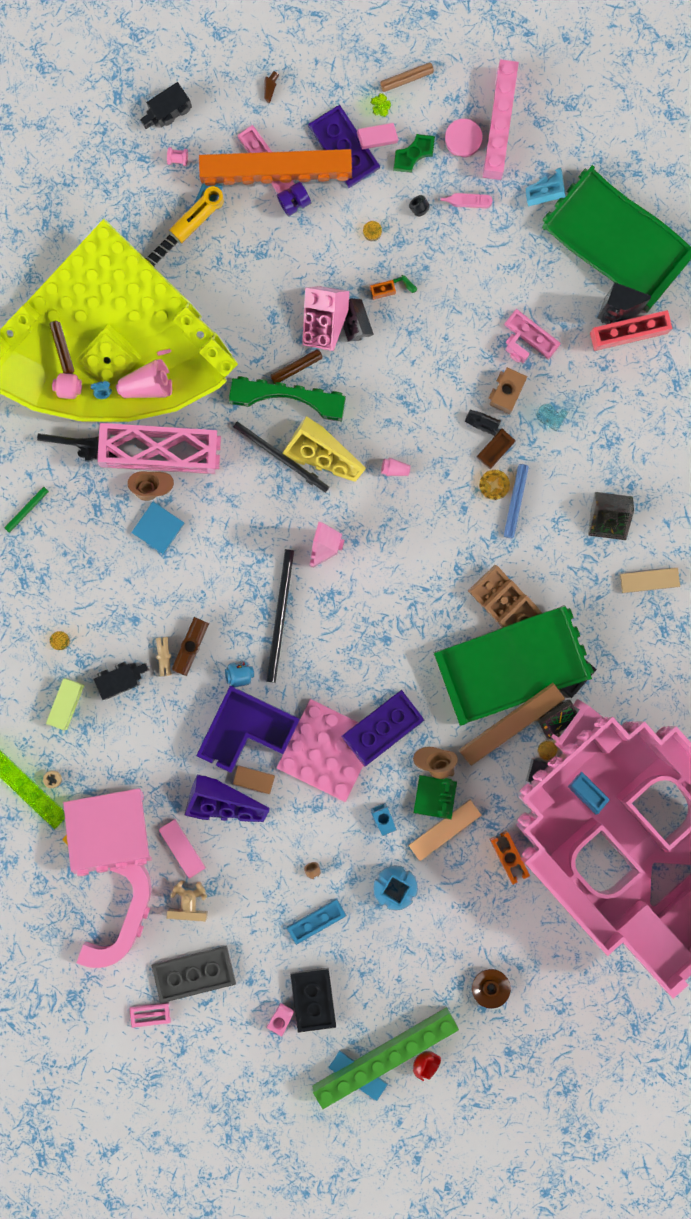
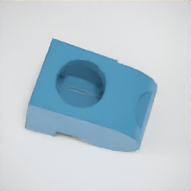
M386 802L370 809L382 836L397 830Z

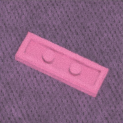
M517 309L504 324L515 334L518 331L522 333L520 338L547 359H550L561 345L559 341Z
M176 819L159 829V832L189 879L206 868Z

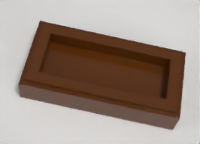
M502 428L476 457L491 469L516 440Z

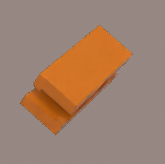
M504 831L500 835L501 837H506L509 844L508 848L501 851L496 844L499 841L498 838L492 837L489 840L510 882L514 885L518 879L516 876L513 877L510 870L511 867L519 864L523 871V879L529 877L530 874L521 860V856L508 831ZM509 852L514 853L515 856L512 862L505 861V855Z

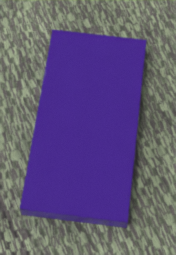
M340 104L308 124L323 150L351 149L352 178L344 181L348 188L380 169L379 163L369 148H361L357 130Z
M400 690L341 737L363 766L366 767L425 721V719L403 690Z

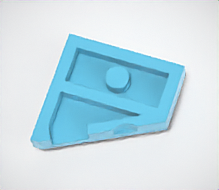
M561 167L555 170L556 174L550 178L545 176L537 183L525 188L528 207L566 197Z

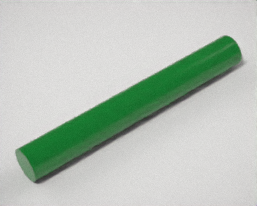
M43 486L4 528L10 533L49 491Z

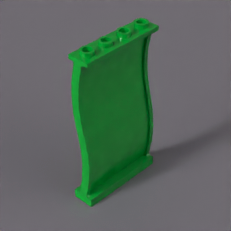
M591 165L588 170L585 168L578 176L580 180L577 184L573 182L566 191L568 193L567 196L560 198L554 205L556 209L552 213L549 211L543 218L544 224L542 229L547 230L576 256L614 283L616 282L651 295V299L642 309L648 313L691 261V246L657 217L619 192Z
M565 605L479 637L433 652L460 726L525 703L552 683L558 689H562L592 679L593 669L590 662L586 663L584 658L587 653L584 645L579 644L578 637H580L577 626L573 627L571 619H574L570 608L567 609Z

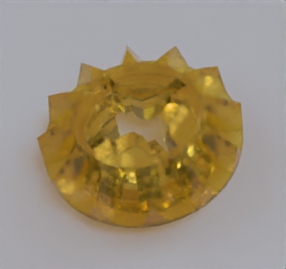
M489 470L481 477L479 487L481 493L487 499L498 500L508 493L510 481L504 472ZM497 478H499L497 485L500 486V488H495L492 492H490L491 485L488 482H494Z

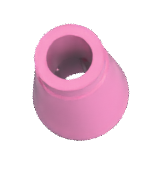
M390 457L388 459L384 458L381 473L386 476H409L410 465Z

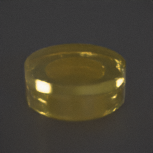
M369 221L364 225L363 235L368 241H376L381 237L382 227L378 222Z
M62 631L54 632L50 637V644L55 650H65L70 644V637Z
M543 741L538 745L537 753L540 758L551 760L557 754V747L551 741Z

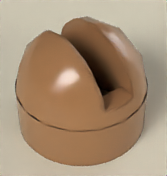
M317 862L308 863L304 867V871L310 879H314L316 876L319 877L321 874Z

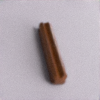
M58 321L50 322L49 326L64 374H73L74 367L61 323Z
M316 349L270 375L271 380L274 384L275 382H281L323 358L321 352Z

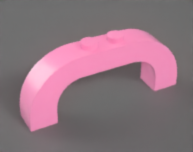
M129 864L124 869L110 868V871L125 876L132 884L133 898L117 941L109 946H98L86 941L80 951L77 964L90 968H103L113 965L129 952L136 938L141 937L144 926H141L143 918L147 919L151 908L148 907L152 892L150 876L144 865L136 866L135 864Z

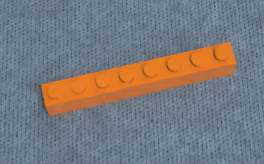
M351 149L199 155V176L201 184L204 183L207 186H213L216 183L233 185L235 182L253 184L259 181L264 184H269L273 181L289 183L292 180L309 182L314 179H318L321 182L329 181V179L346 181L348 178H352Z

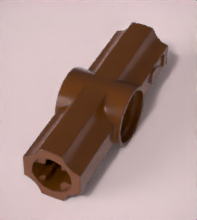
M196 617L193 618L171 670L185 676L188 675L210 623ZM189 641L195 643V649L192 652L186 650V644Z

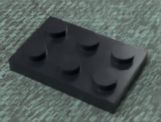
M329 968L290 973L298 1033L336 1028Z

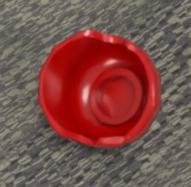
M432 1051L420 1053L414 1060L413 1073L422 1081H424L423 1078L430 1080L440 1066L441 1057Z

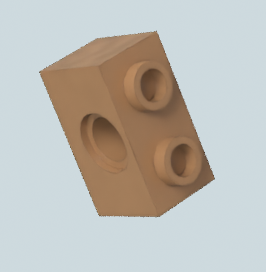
M508 367L505 372L501 371L496 382H499L497 389H492L488 398L491 399L490 406L511 414L528 376ZM508 386L512 392L505 394L502 391V387Z

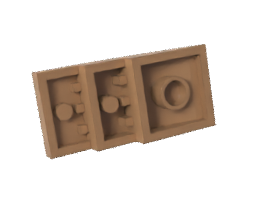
M494 565L468 590L502 628L542 613L531 599L497 565Z

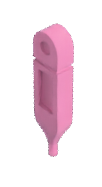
M456 193L449 197L441 198L440 201H446L455 207L486 209L492 205L493 200L490 195Z

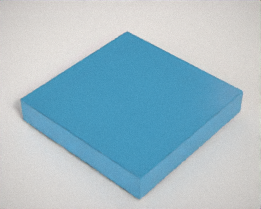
M152 502L131 533L164 555L185 523L155 502Z

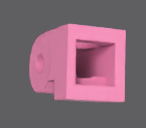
M280 1003L266 1028L282 1037L294 1010Z

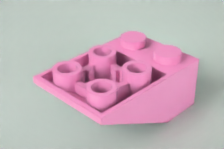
M323 286L305 288L302 345L334 351L348 313L349 291Z

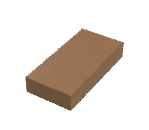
M238 765L233 784L270 794L275 775Z

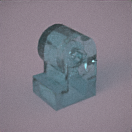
M543 404L537 410L536 416L540 422L557 431L569 412L561 409L558 413L552 405Z

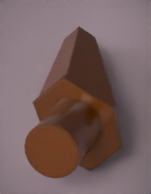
M275 71L272 72L270 77H265L264 99L268 103L271 102L277 85L275 81L279 77V74Z

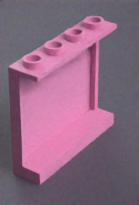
M140 788L63 802L71 872L77 874V876H86L91 871L102 873L107 872L108 868L113 867L124 869L129 864L141 866L147 864V861L152 860V857L149 855L142 801L144 800V795Z

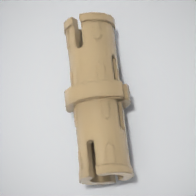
M163 637V646L161 638H156L158 651L156 660L159 661V677L165 676L164 668H166V676H171V654H169L168 637Z

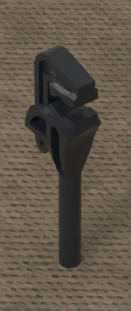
M41 433L37 435V441L77 446L81 449L77 454L79 457L85 458V462L98 460L99 436L93 438H70ZM109 452V458H118Z

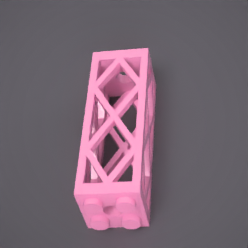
M100 423L98 464L102 468L215 474V469H219L220 455H216V450H220L221 436H217V430ZM149 437H154V438H167V439L163 440V441L160 442V443H156L155 441H153V440L150 439ZM134 438L149 447L133 457L117 448ZM200 440L207 441V445L201 442ZM185 441L199 450V452L181 460L168 451V449ZM109 452L118 458H109ZM157 455H161L162 457H164V458L167 459L168 461L149 460V459H151V458H153V457H155V456H157ZM206 459V463H199L200 461Z

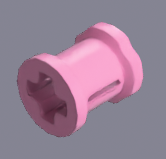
M169 147L167 151V164L177 163L187 166L188 149L173 150L172 147Z

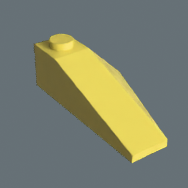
M307 416L298 426L282 453L298 464L305 465L306 463L315 466L320 471L325 469L331 471L336 476L354 482L357 481L366 469L324 427Z

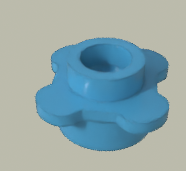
M104 381L92 384L93 395L97 399L108 398L112 393V389L109 388L110 383Z

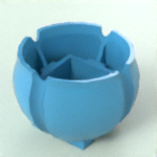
M397 865L386 867L379 872V878L375 879L373 887L377 901L381 905H386L387 909L395 911L410 906L413 903L412 898L417 896L418 891L417 881L412 872L405 871L404 867ZM392 877L408 886L400 901L384 893Z

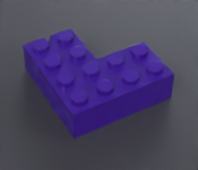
M229 686L196 756L209 763H214L216 759L218 760L216 766L232 773L249 738L284 754L300 718L238 688Z

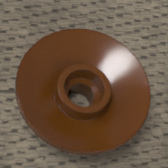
M483 970L473 980L472 994L476 1002L482 1007L489 1009L498 1008L505 1004L510 996V982L506 975L499 970ZM489 984L494 985V989L491 991L487 989Z

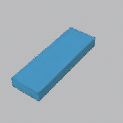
M335 899L289 925L287 930L297 945L347 915L338 899Z
M339 1050L329 1065V1069L337 1072L353 1063L354 1060ZM378 1077L359 1089L377 1101L388 1083Z

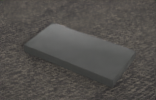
M227 946L151 965L160 1004L236 985Z

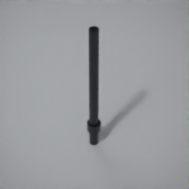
M238 421L235 423L233 428L304 477L307 483L312 486L315 485L325 493L329 490L330 487L318 479L319 476L305 470Z

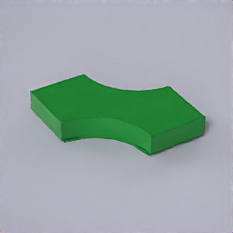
M416 134L414 142L409 147L396 150L393 171L412 173L414 165L420 159L433 157L435 136Z

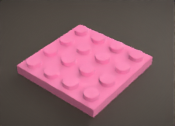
M310 699L277 769L346 802L362 770L363 764L341 736L359 722Z

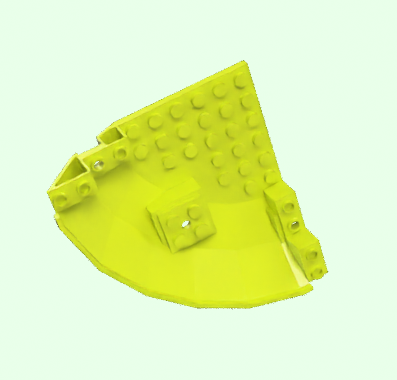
M105 219L93 229L30 299L0 329V394L33 411L81 422H130L176 412L219 389L227 381L225 377L238 363L218 334L201 320L202 316L194 306ZM53 321L61 323L74 367L73 374H76L78 379L82 381L81 394L77 395L75 399L59 398L56 391L52 389L53 379H57V376L63 373L49 326L50 322ZM11 330L13 332V336H9L7 334V331ZM202 331L204 336L198 337L197 332ZM167 349L171 350L170 353L160 356L157 355L158 351H163ZM109 357L111 362L105 363L104 358ZM162 359L169 370V373L166 374L167 378L172 380V394L165 398H123L118 394L116 385L119 379L154 360ZM98 382H109V388L112 389V393L106 399H97L93 395L94 390L91 389V385Z

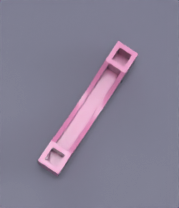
M502 59L499 61L483 178L501 180L503 176L519 64L516 61Z

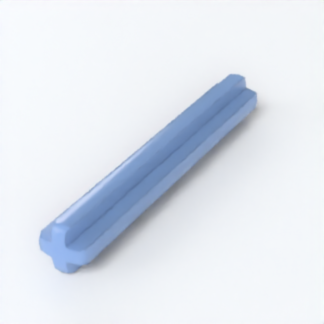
M519 464L505 526L504 537L510 539L514 538L529 469V466L525 464Z

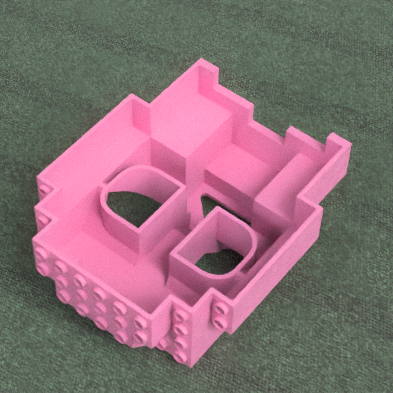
M602 716L594 723V729L583 730L576 737L578 740L574 744L569 743L561 750L563 752L562 755L559 757L554 756L547 763L548 767L545 770L540 769L532 776L534 779L531 782L532 784L527 783L520 789L521 794L518 797L531 811L523 813L517 819L518 823L516 826L534 845L533 848L530 846L522 853L523 857L521 860L607 956L623 943L664 991L674 999L688 986L685 980L691 976V874L655 906L650 904L651 874L654 863L691 865V742L677 726H663L655 733L645 721H626L620 725L614 717ZM580 772H583L610 799L599 814L595 815L568 788V785ZM662 780H668L676 784L688 804L686 819L665 840L632 804L651 785ZM599 832L618 851L632 869L614 886L603 891L594 890L578 873L575 864L579 851Z

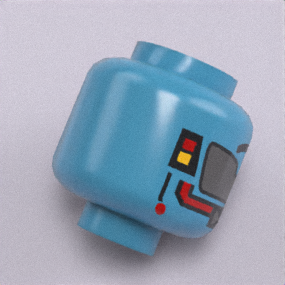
M246 661L230 663L228 668L225 669L227 684H231L233 687L249 685L251 678H254L253 667H249Z

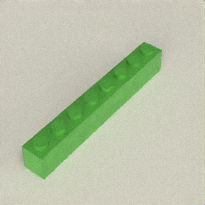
M446 1007L356 1059L348 1066L312 1085L313 1094L321 1108L325 1109L459 1031V1028Z

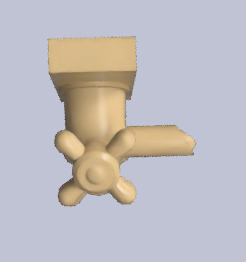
M181 880L174 886L170 895L171 898H174L176 894L181 896L180 909L169 908L167 919L206 922L208 911L196 910V898L201 896L203 901L207 898L205 888L201 882H197L195 884L197 889L193 891L185 890L181 887L184 884V881Z

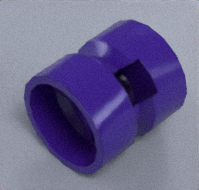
M301 182L292 185L290 191L284 190L276 195L288 217L298 212L299 207L303 209L312 204Z

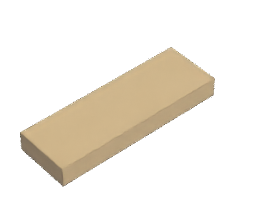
M678 568L620 574L622 593L680 587Z

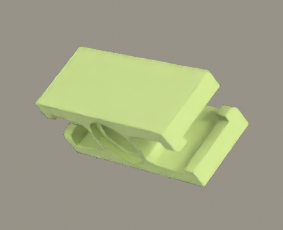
M63 678L46 724L61 730H68L85 685Z

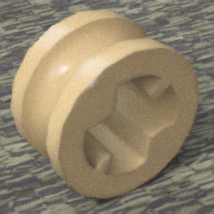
M49 771L43 777V783L48 788L58 787L62 782V776L57 771ZM52 774L55 775L57 780L56 783H52L53 785L50 784L48 776H53Z

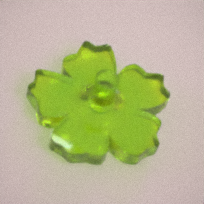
M379 93L378 96L371 98L370 103L374 105L372 113L375 116L380 114V116L386 117L391 107V102L387 100V96L384 93Z

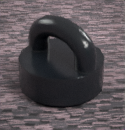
M423 195L416 196L409 203L410 210L417 217L426 214L430 207L429 202Z

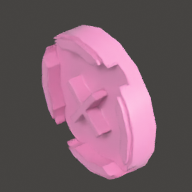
M470 119L455 120L448 126L445 133L447 149L456 156L469 157L474 155L482 143V131L476 122Z

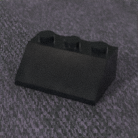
M615 282L604 298L597 319H600L603 324L607 325L632 318L642 311L651 299V295Z

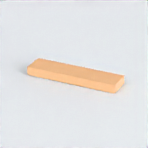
M468 800L453 811L452 820H441L408 846L419 861H421L482 815L473 802Z

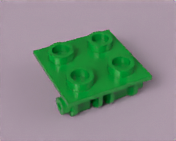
M419 775L413 813L452 820L457 781H452L449 778L437 779Z

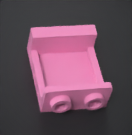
M579 699L573 704L579 709V712L560 737L554 734L551 736L556 741L555 745L561 750L569 743L574 744L578 740L576 737L583 730L594 729V723L602 717Z

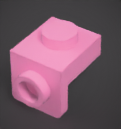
M518 331L516 335L511 334L506 341L508 345L506 351L511 354L510 357L514 361L524 364L530 353L516 343L522 334Z

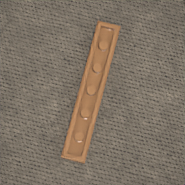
M554 683L550 684L459 749L460 753L472 766L565 700L564 696Z

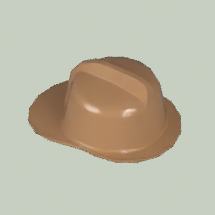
M139 471L133 473L128 479L130 491L143 501H150L157 496L169 493L174 485L172 476L166 472Z
M423 747L416 751L413 761L418 768L429 771L434 778L444 779L448 776H454V768L458 762V757L451 751L436 747Z

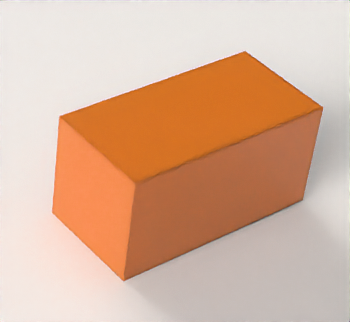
M393 280L370 285L373 300L396 294Z

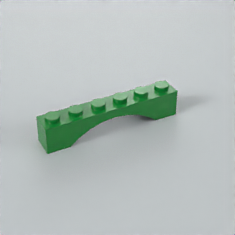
M238 376L237 379L232 378L229 402L233 405L250 407L257 402L270 398H290L309 405L323 419L342 422L346 396L337 391L324 393V390L318 388L305 390V387L300 385L286 387V384L281 382H275L274 385L268 384L266 380L256 379L255 382L249 381L247 377Z

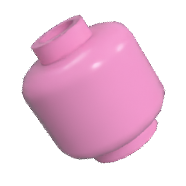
M60 373L57 379H53L52 389L56 391L59 398L75 399L77 395L81 394L82 381L78 379L76 374Z

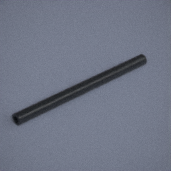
M285 549L266 680V682L276 683L294 557V550Z

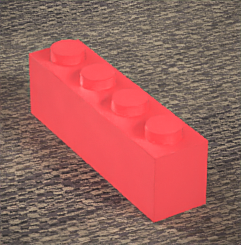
M666 310L594 327L590 332L594 351L666 335L673 328L669 312Z

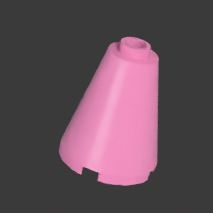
M162 359L154 360L119 379L116 385L117 392L123 398H165L172 394V380H168L166 375L169 373V370Z

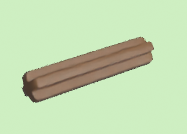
M429 62L382 80L380 82L383 92L433 74V65Z

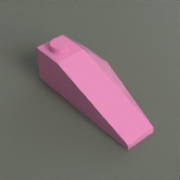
M318 522L313 540L312 559L310 561V567L313 568L337 555L338 550L342 551L345 541L341 539V533L322 522Z

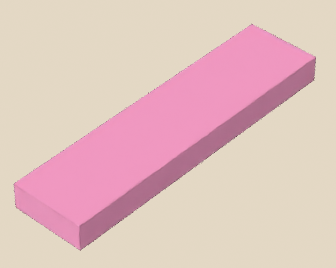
M253 125L237 135L248 153L272 152ZM293 180L289 183H282L280 181H273L271 183L278 194L284 190L290 191V187L295 184Z

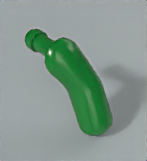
M405 275L393 279L394 283L403 280L405 287L411 293L417 291V287Z

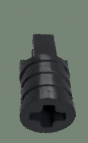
M469 410L465 422L478 430L495 436L501 420L482 412Z

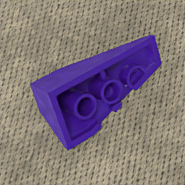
M197 774L190 791L184 815L201 820L219 817L221 821H227L228 818H238L239 821L264 822L270 808L217 779Z

